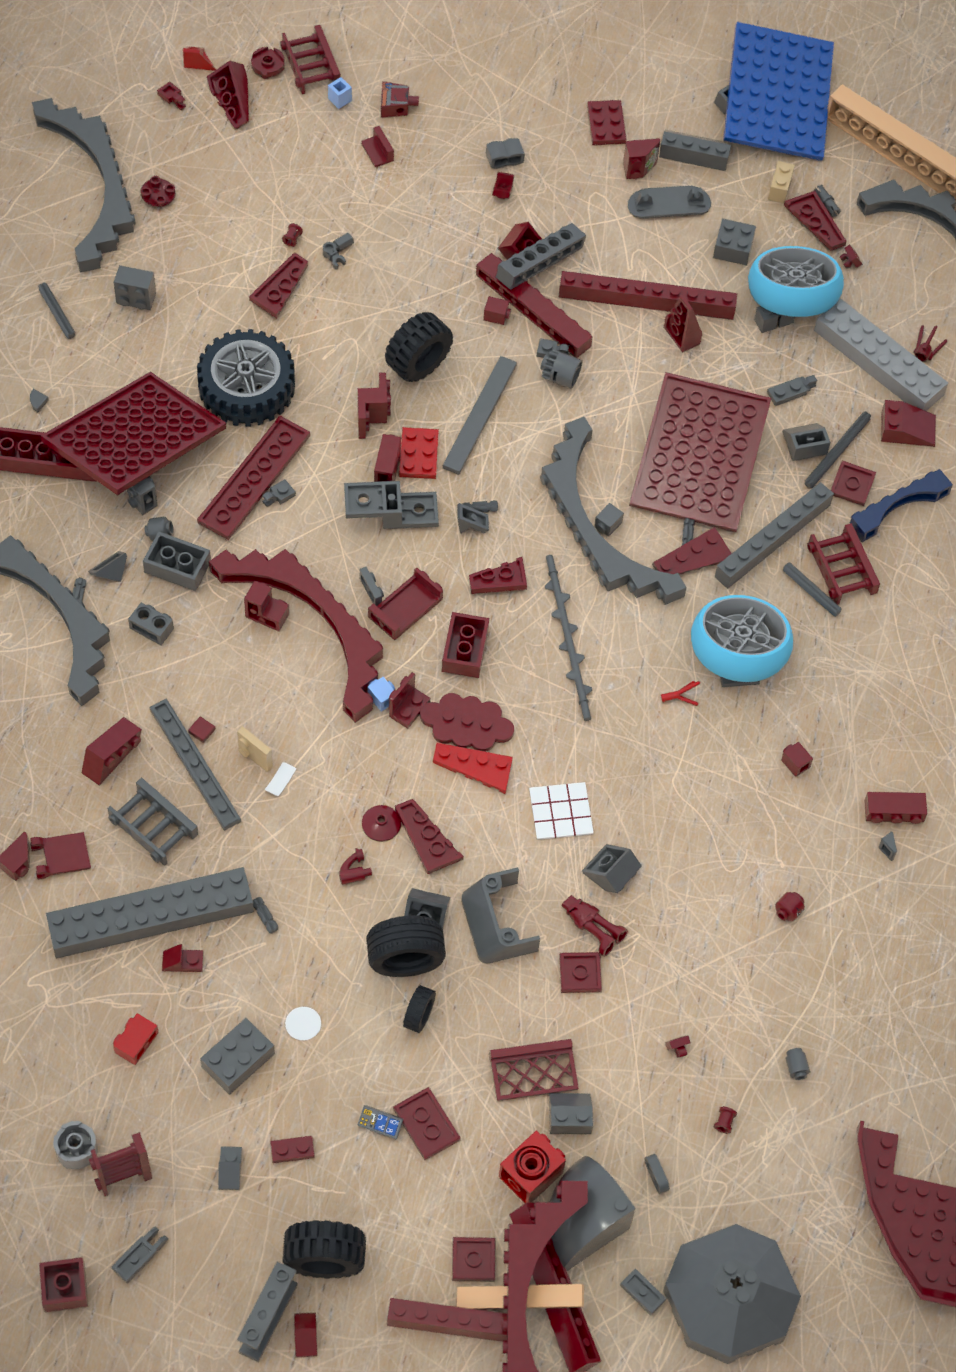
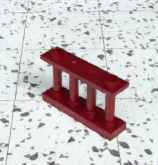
M321 25L314 26V33L311 36L288 41L286 34L282 33L280 47L286 53L295 76V85L297 88H300L302 94H305L306 84L327 79L334 82L341 77ZM311 42L318 45L317 48L293 53L291 47ZM313 55H322V60L299 66L296 59ZM320 67L327 68L328 70L327 73L303 78L301 74L303 71Z
M852 523L844 526L843 533L840 536L818 542L814 534L810 535L809 542L807 543L808 551L813 554L828 586L829 596L831 599H834L836 604H840L842 594L859 589H868L870 595L878 593L880 582ZM842 542L847 544L848 551L826 557L821 548ZM846 558H851L855 561V566L834 572L831 571L828 565L829 563ZM854 573L861 574L863 581L839 587L835 580Z
M140 1132L132 1135L133 1143H130V1146L104 1156L97 1157L95 1149L90 1150L92 1158H89L92 1171L96 1170L98 1177L94 1181L97 1190L103 1191L104 1197L108 1196L106 1186L135 1175H142L144 1181L153 1179L147 1150Z

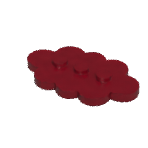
M448 693L441 698L439 703H426L420 710L421 722L428 727H432L434 739L443 744L452 742L458 747L469 748L472 746L475 750L486 752L493 748L495 742H508L514 735V725L509 719L501 717L502 710L500 706L492 701L482 703L475 696L462 698L456 693Z

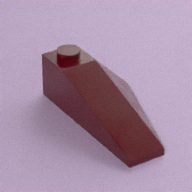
M230 60L206 77L210 92L218 99V104L225 110V115L234 129H238L249 122L248 78L244 64Z

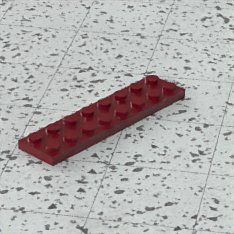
M279 416L198 517L197 523L229 540L263 497V494L267 492L308 440L310 431Z

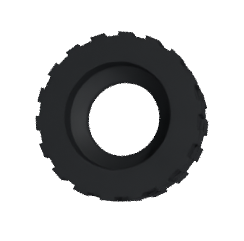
M421 985L416 988L404 1016V1028L417 1033L422 1031L433 1008L436 991Z

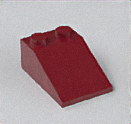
M885 400L881 412V442L935 447V414L903 401Z

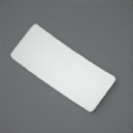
M282 762L265 790L279 796L296 768Z

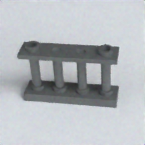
M141 777L136 782L137 794L118 811L111 806L107 808L108 819L115 826L119 825L143 846L155 862H161L165 866L167 864L165 853L182 837L189 836L191 839H194L198 836V826ZM142 799H147L151 806L130 824L123 816ZM156 811H161L165 818L146 836L137 830ZM174 823L179 827V830L160 848L151 842L169 824Z
M278 1261L276 1262L237 1341L243 1343L239 1350L240 1354L254 1361H260L298 1285L297 1282L293 1281L297 1270Z

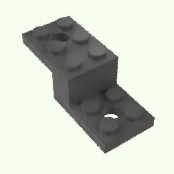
M400 481L344 483L346 519L382 517L383 529L439 527L437 492L401 493ZM365 497L368 499V501L362 503L359 501V499ZM417 507H421L424 509V511L419 513L416 512L414 509Z

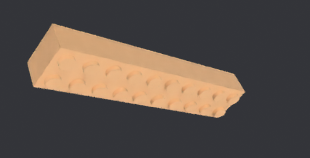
M843 84L830 96L827 107L828 121L938 193L948 190L956 200V158Z

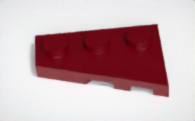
M523 557L516 558V561L509 564L508 562L502 563L500 567L494 569L487 568L470 574L471 594L527 590Z

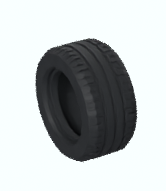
M400 916L390 918L374 925L366 936L369 965L375 972L384 976L408 977L424 974L439 967L446 957L443 928L437 921L429 917Z

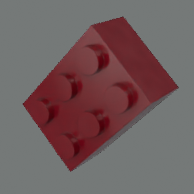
M452 612L442 659V672L479 678L490 618Z

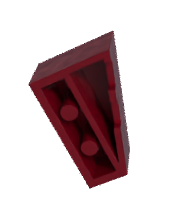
M125 717L120 719L86 747L81 773L100 786L133 748L139 745L142 729Z

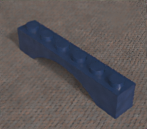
M941 469L934 472L930 471L922 479H916L909 486L899 488L891 496L887 495L880 502L870 504L865 510L855 512L851 516L850 523H852L859 540L864 542L877 535L878 528L883 519L896 508L912 502H936L950 494L953 484Z

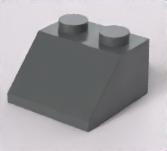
M606 844L582 872L605 891L618 893L637 874L642 865L631 849Z
M412 888L408 895L404 916L429 917L437 921L444 929L451 897Z
M549 1093L550 1134H591L593 1129L591 1094Z

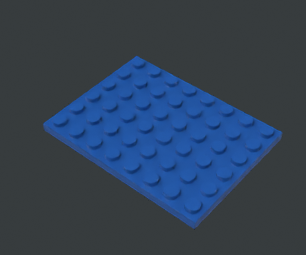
M737 22L734 33L723 141L822 161L825 149L827 107L829 103L834 42Z

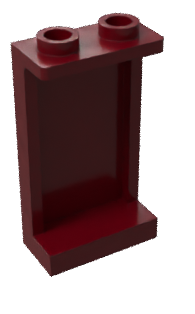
M415 568L413 576L379 605L376 606L373 603L368 607V618L395 641L443 600V589L439 583H434L425 571Z

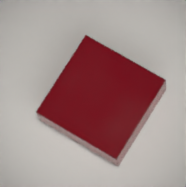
M200 716L188 729V733L204 743L216 728Z

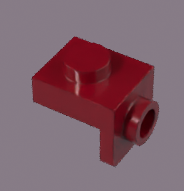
M498 172L492 196H496L499 199H509L513 189L514 174Z

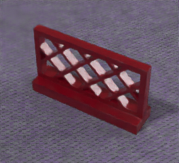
M572 1039L490 1050L489 1058L497 1101L578 1090ZM568 1054L569 1064L566 1068L556 1062L559 1055ZM545 1057L551 1062L545 1071L535 1064L539 1058ZM521 1060H525L531 1065L525 1074L515 1067ZM505 1063L510 1067V1070L505 1076H502L497 1072L496 1064ZM553 1064L563 1071L557 1080L547 1073ZM532 1067L542 1073L537 1082L527 1076ZM512 1070L522 1076L517 1085L506 1079ZM564 1073L572 1077V1086H564L559 1082ZM544 1076L554 1082L550 1089H544L539 1085ZM524 1078L534 1085L529 1092H524L518 1087ZM504 1081L514 1088L508 1095L500 1094V1086Z

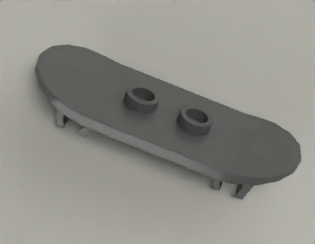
M690 185L645 188L636 191L628 200L630 213L638 218L700 215L708 212L711 207L709 195L701 187Z

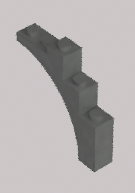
M894 179L860 192L856 204L864 216L887 211L917 214L941 225L956 239V211H954L956 200L948 190L929 197V193L924 190L922 185L903 191L902 187Z

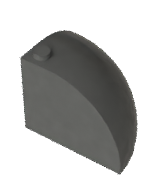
M583 1156L574 1163L557 1184V1186H560L561 1181H588V1203L565 1220L551 1237L554 1249L567 1271L628 1231L636 1209L614 1178L597 1161L588 1156ZM556 1187L549 1201L551 1203H560V1199H556Z

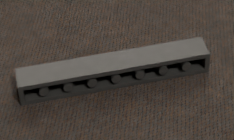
M820 482L719 563L716 568L715 578L727 589L831 506L834 493Z

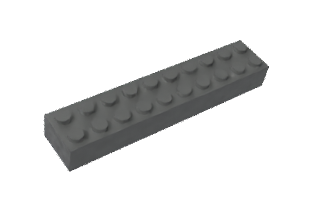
M241 867L48 912L46 917L57 959L253 913L254 907L245 869Z

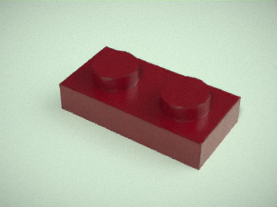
M312 1136L270 1141L273 1163L315 1158Z

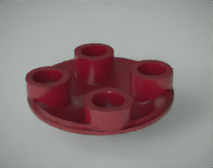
M152 176L150 180L142 185L141 197L151 206L163 207L174 200L175 186L159 176Z

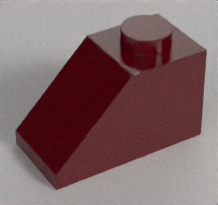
M25 831L0 855V869L15 881L20 877H24L30 868L29 839Z

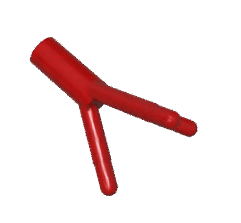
M692 681L678 691L661 694L662 702L680 699L697 706L698 702L683 697L681 694L698 686L700 681Z

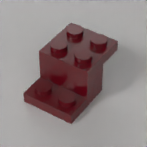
M386 372L379 373V388H358L359 439H366V432H369V424L387 423V416H391L390 380H386Z

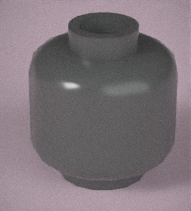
M167 517L150 518L144 528L145 535L149 536L151 541L155 539L158 531L170 536L174 532L173 523Z

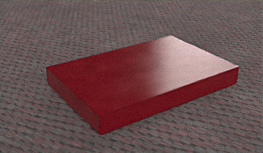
M429 1087L393 1106L396 1115L404 1119L402 1125L424 1160L461 1140V1137Z

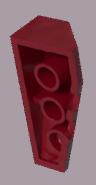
M682 296L676 302L675 307L670 310L671 313L666 315L664 328L683 353L700 345L703 334L693 308L685 297Z

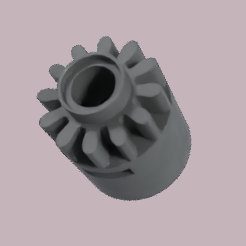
M552 349V352L550 351L549 355L546 354L542 360L540 367L543 370L542 377L572 389L579 377L583 360Z

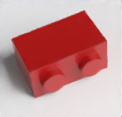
M136 1013L134 1018L131 1017L127 1021L126 1029L122 1034H118L113 1041L115 1054L133 1065L137 1064L159 1033L158 1026Z

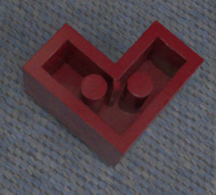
M253 582L244 597L245 617L279 632L289 616V604L281 599L272 598V588L266 583Z

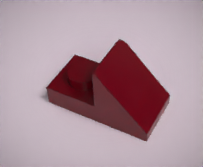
M182 944L164 950L162 971L203 972L204 951L183 950Z

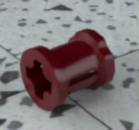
M295 223L289 224L287 233L282 237L283 243L287 246L295 247L298 237L303 233V229Z
M723 1106L719 1109L720 1115L718 1121L714 1124V1129L730 1134L732 1131L731 1125L733 1119L737 1116V1112L732 1108Z

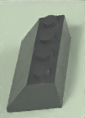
M665 130L661 141L659 158L726 171L732 143Z

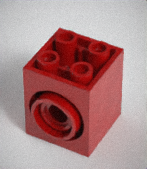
M537 1130L500 1163L498 1177L524 1203H532L564 1173L566 1163L564 1153L559 1148L555 1149L550 1144L549 1138L543 1133L540 1134Z

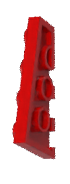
M442 743L436 744L433 757L434 764L455 773L459 772L465 775L466 778L475 779L489 788L494 787L499 792L506 794L513 757Z

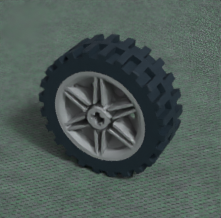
M241 329L235 330L236 333L234 334L226 332L223 334V338L219 339L216 337L213 339L212 346L207 344L205 354L201 353L199 356L200 363H197L198 390L201 401L204 400V407L207 410L211 408V413L215 416H221V420L224 422L232 421L234 426H239V423H245V427H251V423L257 422L258 425H262L266 419L269 421L274 420L275 414L281 415L284 412V406L289 407L291 397L293 398L295 393L294 360L291 359L290 351H285V344L282 341L277 343L275 336L267 337L266 332L260 331L259 334L254 333L253 329H248V332H241Z

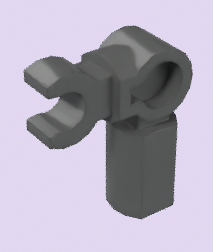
M348 232L335 239L333 243L326 242L323 245V256L332 261L334 269H338L337 262L346 265V259L339 255V252L354 244L353 237Z

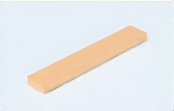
M583 1284L529 1285L526 1308L584 1307ZM507 1286L457 1287V1307L477 1310L503 1309V1295H507Z

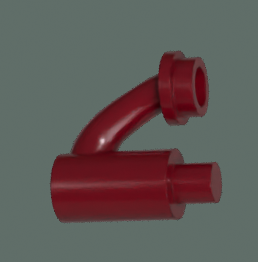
M355 848V853L342 864L339 871L341 885L365 880V877L372 875L371 868L363 869L361 866L349 869L356 860L358 863L364 860L362 849Z

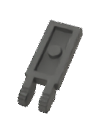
M153 1227L144 1237L141 1236L112 1265V1270L126 1283L168 1241V1238L163 1235L153 1246L149 1243L159 1231L157 1227Z

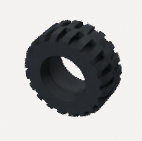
M429 312L418 313L415 317H411L406 323H403L399 330H396L395 335L389 340V345L386 347L385 360L387 365L407 382H417L420 379H424L428 374L434 372L433 370L436 367L438 368L441 365L440 363L445 360L447 353L450 352V346L453 344L452 331L435 314Z
M313 1220L302 1221V1223L297 1222L290 1225L284 1233L282 1262L284 1265L297 1270L296 1274L306 1277L311 1276L312 1278L324 1279L351 1277L360 1273L364 1268L366 1235L360 1228L338 1221Z

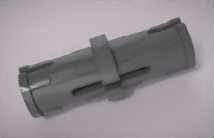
M823 185L817 186L820 191L817 188L814 191H816L831 216L836 217L837 214L834 210L840 214L841 209L836 205L833 196L827 193Z

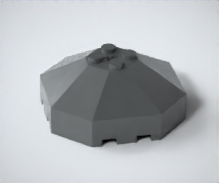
M738 1224L682 1244L663 1289L666 1299L668 1298L672 1307V1313L678 1327L680 1326L687 1347L726 1364L732 1363L743 1356H749L762 1351L771 1345L782 1343L801 1298L777 1242ZM739 1278V1283L742 1284V1287L738 1286L734 1289L730 1280Z

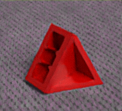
M191 46L183 48L184 68L216 70L206 55L205 48Z

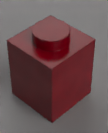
M488 296L483 320L504 325L505 320L509 319L511 314L509 301Z
M797 742L794 745H788L783 750L781 761L797 777L811 767L813 757L800 742Z

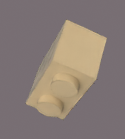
M778 161L768 200L784 204L791 184L794 164Z

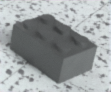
M158 531L143 559L144 573L196 591L209 567L211 553L209 549Z
M245 1018L200 1058L201 1067L230 1095L275 1055L274 1044Z

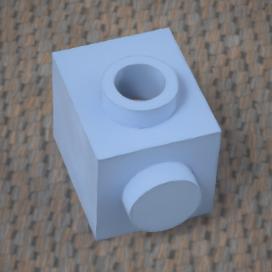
M340 77L328 85V99L340 109L352 101V87Z
M384 677L375 679L369 684L368 693L372 696L373 703L381 712L388 708L389 696L395 690V687L390 681L387 682Z

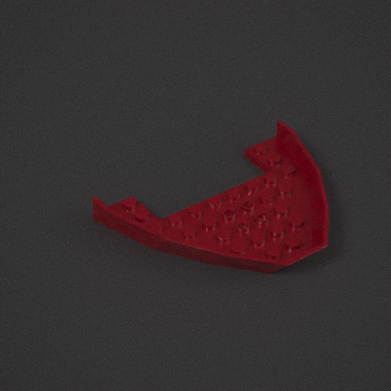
M860 1120L857 1127V1141L868 1201L893 1258L921 1300L956 1307V1187L893 1174L899 1135L865 1128V1121Z

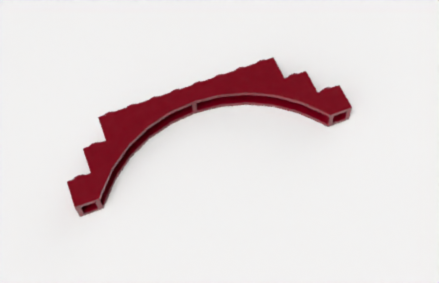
M226 549L209 561L210 572L221 584H253L254 581L263 582L270 587L299 598L323 616L334 630L343 648L348 667L343 711L356 723L373 710V698L368 693V686L373 680L378 679V672L373 665L383 658L382 644L378 640L375 641L371 637L370 632L359 625L356 617L350 615L346 611L345 606L340 602L338 603L334 599L333 594L322 587L319 579L311 576L308 568L304 565L302 566L293 553H289L284 549L268 561V558L263 553L260 554L255 549L241 560H238L235 554H231Z
M561 1181L560 1186H556V1199H560V1203L535 1202L534 1207H530V1220H534V1224H508V1229H504V1242H508V1251H504V1264H508L507 1273L503 1274V1286H507V1295H503V1309H507V1318H503V1331H507V1340H503L502 1353L506 1354V1363H502V1372H539L534 1363L527 1335L526 1306L529 1284L536 1262L548 1240L565 1220L588 1203V1181Z

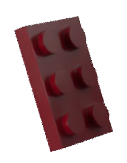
M621 100L587 101L592 145L625 144L627 139Z

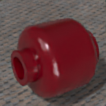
M786 892L775 904L777 916L783 921H795L805 910L803 897L796 892Z

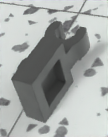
M540 338L536 357L544 358L546 354L549 355L550 351L552 352V349L569 354V346L566 344L558 346V341Z
M284 479L270 487V492L263 494V503L266 507L276 501L282 504L296 496V491Z

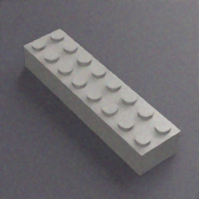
M841 298L831 309L817 318L814 329L817 334L902 401L927 411L945 395L948 382Z

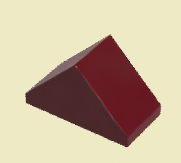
M316 1312L295 1313L296 1358L316 1357Z

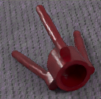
M921 325L916 348L913 352L920 361H931L933 356L948 342L945 339L932 351L930 342L938 328L937 325L934 326L926 343L921 344L924 325Z

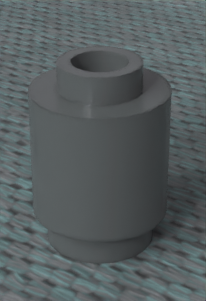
M802 1048L788 1050L785 1059L790 1077L795 1078V1080L807 1078L810 1068L805 1052L802 1051Z

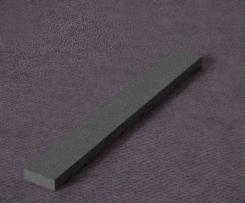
M500 356L443 463V469L460 475L517 366L516 361Z
M167 698L150 706L151 713L223 830L225 831L240 823V816Z

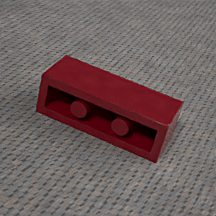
M867 792L864 800L866 821H872L873 823L891 822L898 824L901 822H911L912 824H919L925 821L928 814L926 793Z

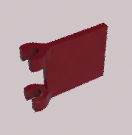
M84 832L48 838H30L31 851L44 849L46 865L36 866L37 880L45 879L55 874L91 869Z

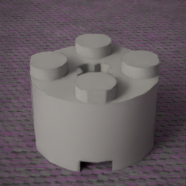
M70 1121L63 1124L56 1136H54L53 1146L59 1162L67 1169H82L90 1164L89 1158H92L90 1151L92 1149H95L97 1155L98 1144L93 1129L82 1124L80 1121Z

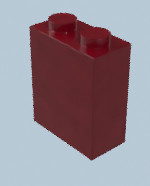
M393 434L382 435L374 468V482L395 481L401 454V437Z

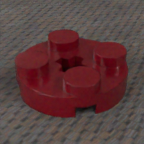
M261 47L252 54L251 67L261 78L269 79L284 71V55L276 48L272 50L268 49V47Z

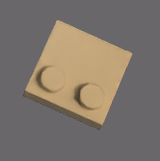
M242 726L237 731L239 752L244 757H249L268 772L273 767L272 749Z

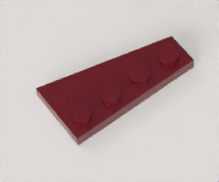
M816 191L784 201V206L830 251L846 246V239Z
M294 252L249 296V301L277 319L308 267V261Z
M714 527L654 561L652 565L657 571L681 575L688 571H695L706 566L719 564L732 553Z
M414 799L395 805V810L427 875L464 860V856L453 847L452 842L446 839L438 826L432 823L429 816Z

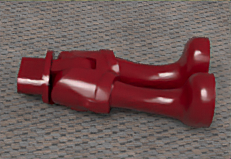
M571 895L561 905L567 910L566 914L571 917L574 924L580 930L585 929L600 942L599 953L603 957L612 951L615 942L617 944L621 943L628 934V930L624 926H617L607 921L599 914L598 908L591 906L580 898L577 900ZM594 922L597 923V924H599V925H600L601 927H603L606 931H608V932L610 933V935L606 934V933L603 932L601 929H599V928L594 924Z

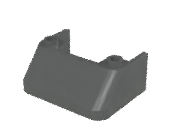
M518 867L488 874L466 889L462 894L461 902L477 956L483 963H494L539 951V935L520 940L516 930L512 928L499 929L489 896L499 892L503 887L518 884Z

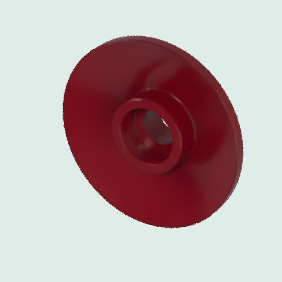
M386 805L371 807L362 818L364 833L375 841L391 840L399 833L401 828V820L396 810ZM382 818L385 819V821L379 822L378 819Z

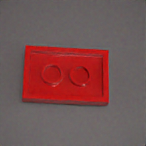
M402 427L399 477L436 479L439 429Z

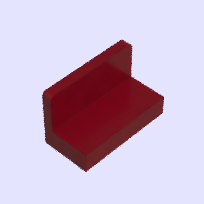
M373 127V137L362 140L361 145L374 167H379L394 161V149L381 127Z

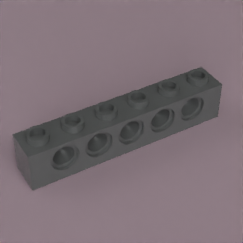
M573 223L563 226L555 233H551L546 238L538 240L534 245L526 247L522 252L514 254L506 261H502L497 267L496 278L511 290L583 248L586 234Z

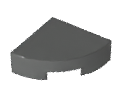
M33 388L30 393V402L32 408L38 413L49 399L48 396Z

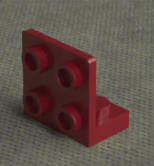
M411 672L409 676H405L400 683V687L397 690H393L389 696V717L407 729L420 715V710L431 699L415 688V673Z

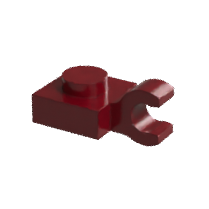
M170 81L157 90L158 96L168 104L173 101L180 110L186 107L183 103L185 98L181 96V90Z

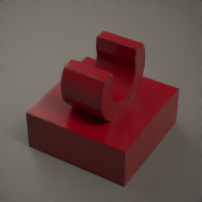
M851 245L844 248L846 253L840 256L842 261L848 259L843 265L846 268L851 267L852 264L856 268L863 265Z
M689 1035L665 1042L667 1050L674 1049L677 1058L688 1055L684 1045L691 1043Z

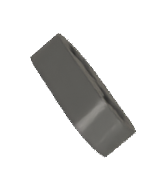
M652 1154L645 1157L647 1170L657 1192L661 1194L669 1191V1183L657 1155Z

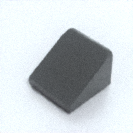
M892 831L883 837L879 844V849L891 861L894 860L897 853Z

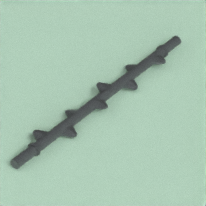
M547 555L548 575L551 580L545 585V589L554 591L558 609L551 613V615L561 620L565 641L559 645V649L568 651L572 670L566 674V678L575 681L584 721L591 720V714L588 706L589 700L586 695L592 691V687L583 684L579 663L585 659V656L575 651L572 633L578 627L569 623L564 605L571 597L570 594L561 592L557 575L558 571L555 567L553 555Z

